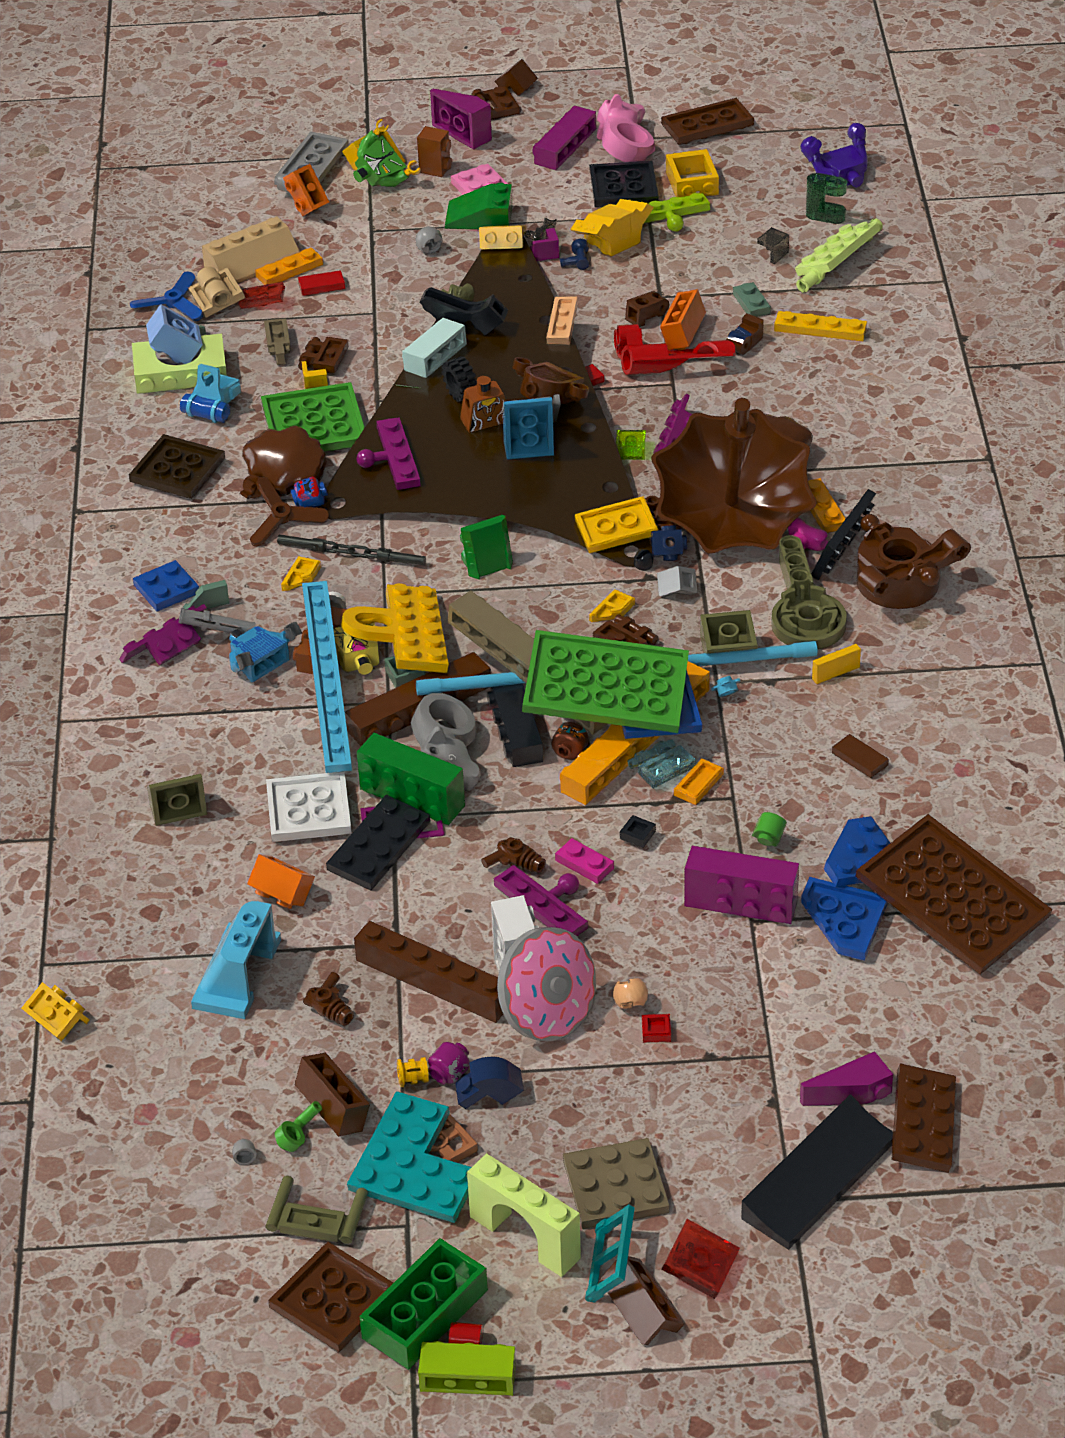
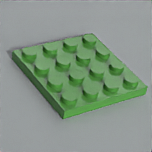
M351 382L261 396L268 429L281 431L291 426H299L308 432L310 438L320 441L323 451H334L352 447L365 428Z

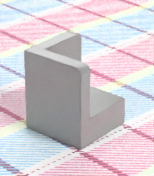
M676 566L657 573L659 596L665 597L674 593L686 595L697 593L695 569Z

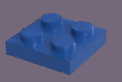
M176 560L133 578L135 588L156 612L195 596V592L199 589V585Z

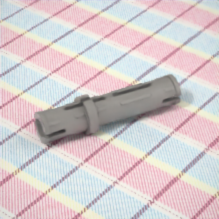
M181 608L179 616L180 624L198 626L201 630L208 628L232 633L234 630L239 629L245 633L256 625L255 622L210 614V611L207 610L199 612Z

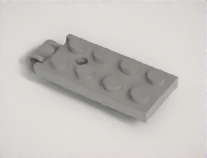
M310 132L276 174L274 184L277 185V189L288 192L283 177L308 164H311L321 183L343 155L342 151L349 146V140Z

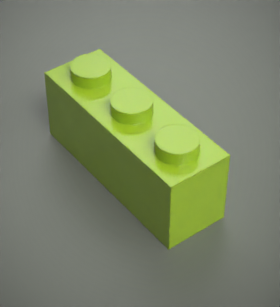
M440 1341L432 1343L422 1342L418 1370L420 1392L513 1396L516 1370L515 1346L503 1344L478 1345L473 1343L454 1344Z

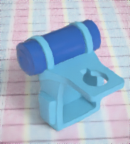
M199 364L197 384L192 394L186 393L182 397L180 411L187 413L191 417L197 416L212 420L214 423H224L230 415V406L227 403L241 393L240 379L221 375L219 368ZM205 371L210 372V374L203 377Z

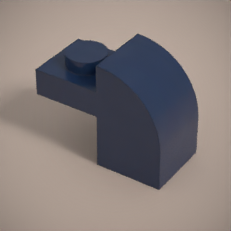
M482 1057L470 1062V1073L455 1082L458 1105L465 1109L487 1095L503 1105L524 1091L521 1069L500 1057Z

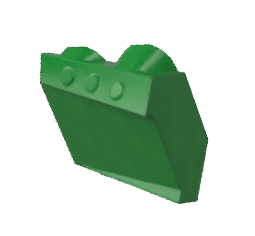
M500 515L461 528L460 541L464 547L461 553V560L468 569L469 577L480 580V577L497 571L511 570L513 558L506 516Z

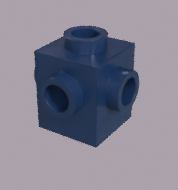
M662 526L661 531L651 532L653 557H663V561L678 560V556L683 555V550H687V537L682 535V529L676 530V526ZM666 540L672 541L673 546H667Z

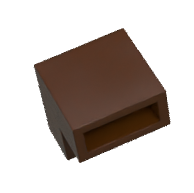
M521 59L494 82L501 87L506 86L508 88L510 86L518 96L538 78L526 62Z

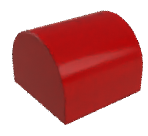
M452 1322L449 1332V1343L482 1345L483 1324Z

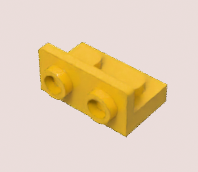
M526 225L479 227L480 249L523 248V235L527 234Z
M43 982L21 1008L61 1041L79 1019L86 1024L90 1020L82 1014L85 1011L84 1007L74 999L68 1003L65 1000L67 994L56 985L49 988Z

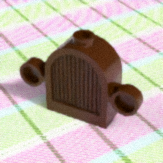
M514 358L512 368L516 370L518 376L523 377L520 393L528 399L552 397L553 400V396L559 394L560 404H565L573 401L579 402L582 398H587L589 387L583 384L584 378L549 362L534 365L532 361L526 358Z

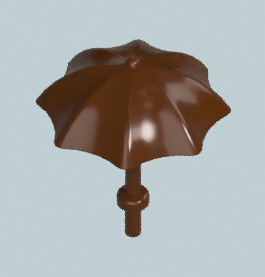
M746 398L737 399L734 412L728 416L693 413L678 438L667 447L655 452L651 457L660 481V500L656 509L657 515L662 519L683 527L695 537L702 549L709 554L736 546H755L774 550L778 547L779 541L788 526L801 514L813 509L817 504L807 478V461L810 447L806 443L794 440L777 430L761 410H750V401Z

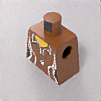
M488 376L478 377L476 386L468 387L464 390L460 418L469 433L503 424L504 402L506 400L497 382L491 381Z

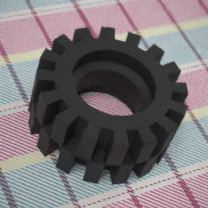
M462 356L443 363L442 375L444 376L443 381L447 384L446 389H449L450 396L453 395L454 400L457 402L463 401L464 390L477 385L476 374L472 371L473 367L469 366V361Z

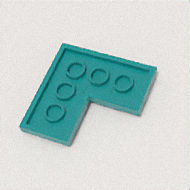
M396 1091L347 1182L348 1191L356 1193L358 1188H365L368 1191V1197L455 1223L469 1196L467 1171L472 1167L429 1154L450 1114L449 1107Z

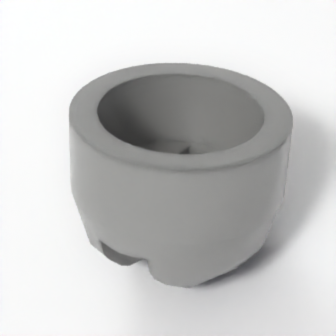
M240 1139L234 1143L232 1154L237 1164L247 1165L256 1159L257 1154L253 1142L248 1139Z

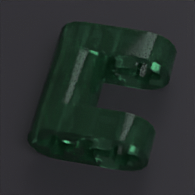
M821 173L808 175L806 217L811 220L831 224L843 223L846 218V208L840 204L825 202L826 195L833 197L845 195L847 192L846 179Z

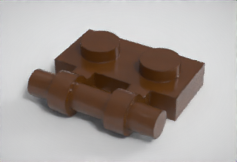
M313 337L307 343L306 351L299 358L298 368L302 370V361H306L307 367L313 364V370L326 369L327 373H335L349 347L348 340L326 337L325 341L322 342L318 337Z
M620 614L615 617L614 622L608 620L593 632V638L647 645V641L651 644H656L659 638L658 635L652 633V629L646 626L641 627L635 623L634 619L628 616L623 617Z

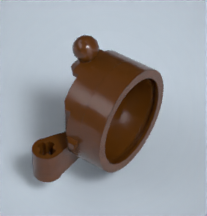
M867 514L860 522L862 530L867 533L864 535V539L858 548L857 587L867 600L882 607L909 609L923 605L931 600L939 589L940 569L966 558L970 553L971 544L953 529L945 531L931 544L911 528L892 527L887 522L880 524L877 516Z

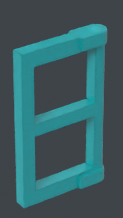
M630 1204L608 1219L605 1218L596 1224V1237L589 1284L585 1294L587 1302L598 1301L604 1297L606 1292L625 1281L635 1207ZM622 1223L620 1240L603 1251L605 1235ZM617 1255L615 1273L598 1284L601 1265Z

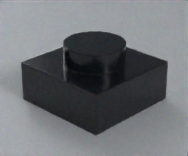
M632 815L620 830V839L644 848L656 832V824Z

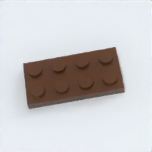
M736 97L662 116L661 124L679 145L753 126L754 117Z
M900 1063L896 1079L891 1160L949 1173L952 1167L956 1076Z

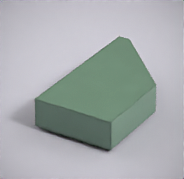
M222 580L200 586L195 592L196 596L189 603H186L183 608L188 609L192 606L197 608L205 604L206 609L230 604L226 581Z

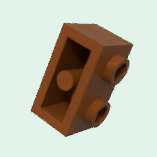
M425 126L417 136L420 173L443 177L452 166L449 131Z

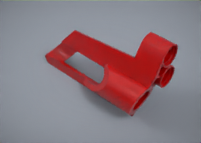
M638 324L617 325V329H614V346L618 358L621 359L622 370L625 375L662 373L679 366L688 359L736 356L735 345L729 340L703 341L694 349L668 350L666 343L643 344L642 328H639Z

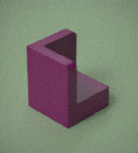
M555 228L546 229L545 240L532 242L530 249L536 261L559 258V239Z

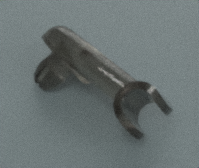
M545 217L541 227H537L535 232L532 230L525 231L524 236L531 239L532 242L545 240L546 229L555 228L557 219L549 220Z

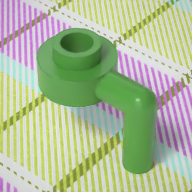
M314 1101L294 1122L285 1121L275 1130L276 1142L280 1148L294 1152L304 1144L305 1135L302 1129L322 1110L319 1102Z

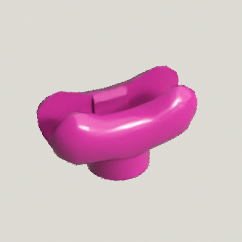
M799 517L788 526L789 535L800 538L804 550L806 548L814 551L825 549L828 543L826 531L806 524Z

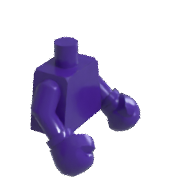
M852 123L848 127L847 135L852 140L853 145L821 154L822 142L819 139L809 136L802 141L800 145L801 152L808 159L809 163H812L819 179L831 183L836 188L848 185L857 188L862 185L864 172L867 171L868 156L865 148L866 129L860 123Z

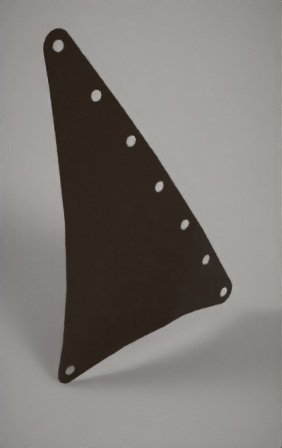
M523 235V248L481 249L475 262L460 283L459 287H463L468 283L474 288L475 296L472 302L482 301L494 295L508 309V313L504 322L485 336L480 330L474 328L470 320L464 323L467 344L447 361L460 356L465 357L469 361V366L473 367L472 371L476 374L475 379L477 380L480 376H488L491 381H496L506 401L528 400L527 397L520 393L523 377L518 376L516 370L512 368L514 358L516 357L526 358L532 361L534 365L549 362L560 368H570L573 374L584 378L583 384L589 387L587 398H582L579 402L573 401L561 404L557 420L553 422L554 455L507 459L503 424L468 432L460 418L463 401L457 402L453 399V395L450 396L449 389H446L447 384L443 381L442 365L427 378L403 369L326 487L328 495L324 496V504L317 508L326 509L329 514L328 519L334 520L394 512L436 513L488 519L504 515L506 516V521L550 532L586 548L575 521V514L634 499L617 445L573 337L571 336L570 345L547 344L546 337L549 324H543L539 319L543 316H551L555 298ZM522 275L532 276V279L527 282L518 280ZM400 417L420 477V486L399 490L396 488L388 460L377 461L371 467L363 468L357 463L356 459L357 454L363 449H369L372 452L384 451L377 430V421ZM585 423H592L596 426V430L586 433L581 430V426ZM607 482H613L617 484L618 490L608 493L603 490V485ZM336 497H342L346 501L343 507L336 509L332 508L330 503ZM645 538L600 550L596 553L624 566L635 567L633 563L634 557L625 555L624 549L628 546H635L639 550L647 549L652 553V547L649 539Z

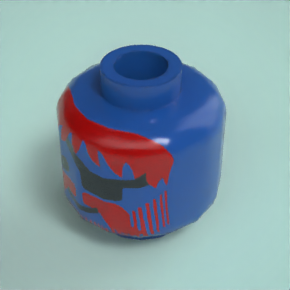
M316 477L297 481L294 484V489L291 490L294 503L298 507H320L324 504V496L328 495L324 482L319 483Z

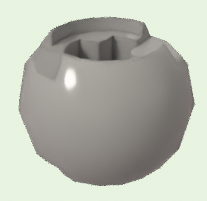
M430 226L419 230L415 238L418 249L426 254L438 251L443 242L440 231Z

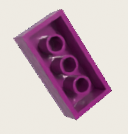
M692 845L684 868V906L792 924L798 903L799 863Z

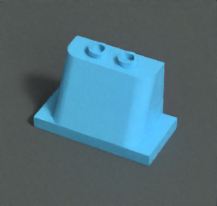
M259 901L248 902L241 907L232 923H228L192 998V1009L240 1019L246 1018L254 1000L253 991H249L246 962L250 955L273 959L281 941V932L274 930L271 904Z

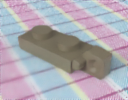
M286 318L265 320L264 326L268 353L276 356L277 365L286 364L285 354L290 353L291 350Z

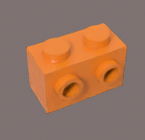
M311 164L283 177L285 187L291 193L295 207L302 216L329 203Z
M259 854L247 885L256 888V894L265 898L273 896L278 899L277 904L292 909L293 905L304 906L315 876L273 856Z

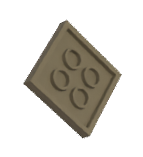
M649 1138L563 1153V1163L577 1212L580 1213L582 1229L596 1227L597 1223L605 1218L608 1219L629 1204L635 1207L633 1220L669 1213L668 1199Z

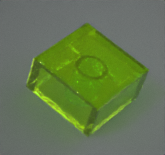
M616 430V445L621 460H645L646 430Z

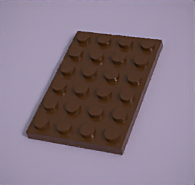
M929 814L858 868L855 877L980 975L1047 920L1053 910Z

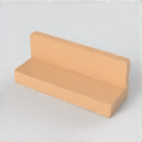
M555 297L546 337L547 344L570 345L578 306L577 297Z

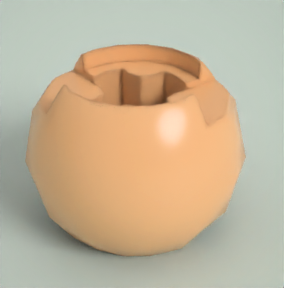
M640 978L629 979V983L628 981H618L613 990V998L621 1009L632 1008V1004L633 1006L645 1005L648 998V989Z

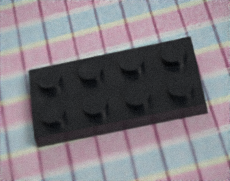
M868 489L827 543L811 573L812 577L819 580L824 572L826 574L830 573L836 563L833 560L841 558L846 550L844 545L850 546L857 535L854 533L855 530L860 532L862 529L860 524L862 518L870 514L875 507V504L872 503L876 496L875 492Z
M385 795L326 862L327 870L372 891L431 822L430 814Z

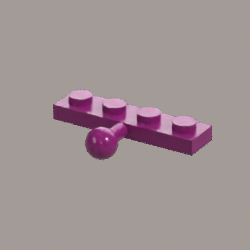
M400 417L377 421V430L384 451L372 452L369 449H363L357 454V463L363 468H369L377 461L388 460L397 490L420 486V477Z
M512 865L494 878V886L509 898L524 895L527 906H532L535 918L547 927L565 929L576 936L588 929V921L558 899L563 894L571 895L578 890L579 880L575 875L571 873L563 874L558 880V885L550 891L546 890L515 865Z

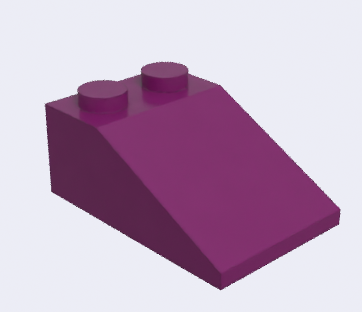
M434 88L430 90L432 126L448 130L449 136L473 150L492 140L491 107L489 103L477 96Z

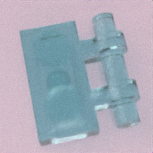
M669 739L665 742L659 741L655 743L653 748L647 751L641 750L635 753L634 757L629 759L627 763L631 769L638 767V774L654 789L691 770L696 765V759L681 745L676 747L673 739Z

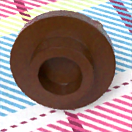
M247 476L243 481V490L239 494L247 499L261 497L262 494L256 486L259 476Z

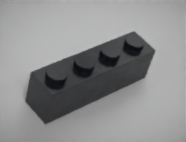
M523 683L490 687L491 691L487 692V701L489 707H494L492 709L494 723H499L497 727L499 740L505 741L503 743L505 758H510L512 767L543 762V743L533 713L522 712L525 694Z

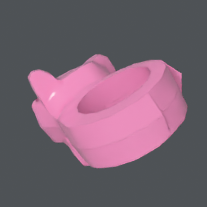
M615 94L611 100H605L598 111L597 120L600 125L596 135L598 140H602L604 149L610 155L623 162L646 161L647 157L655 151L653 136L639 125L645 115L643 105L629 104L623 101L619 94Z

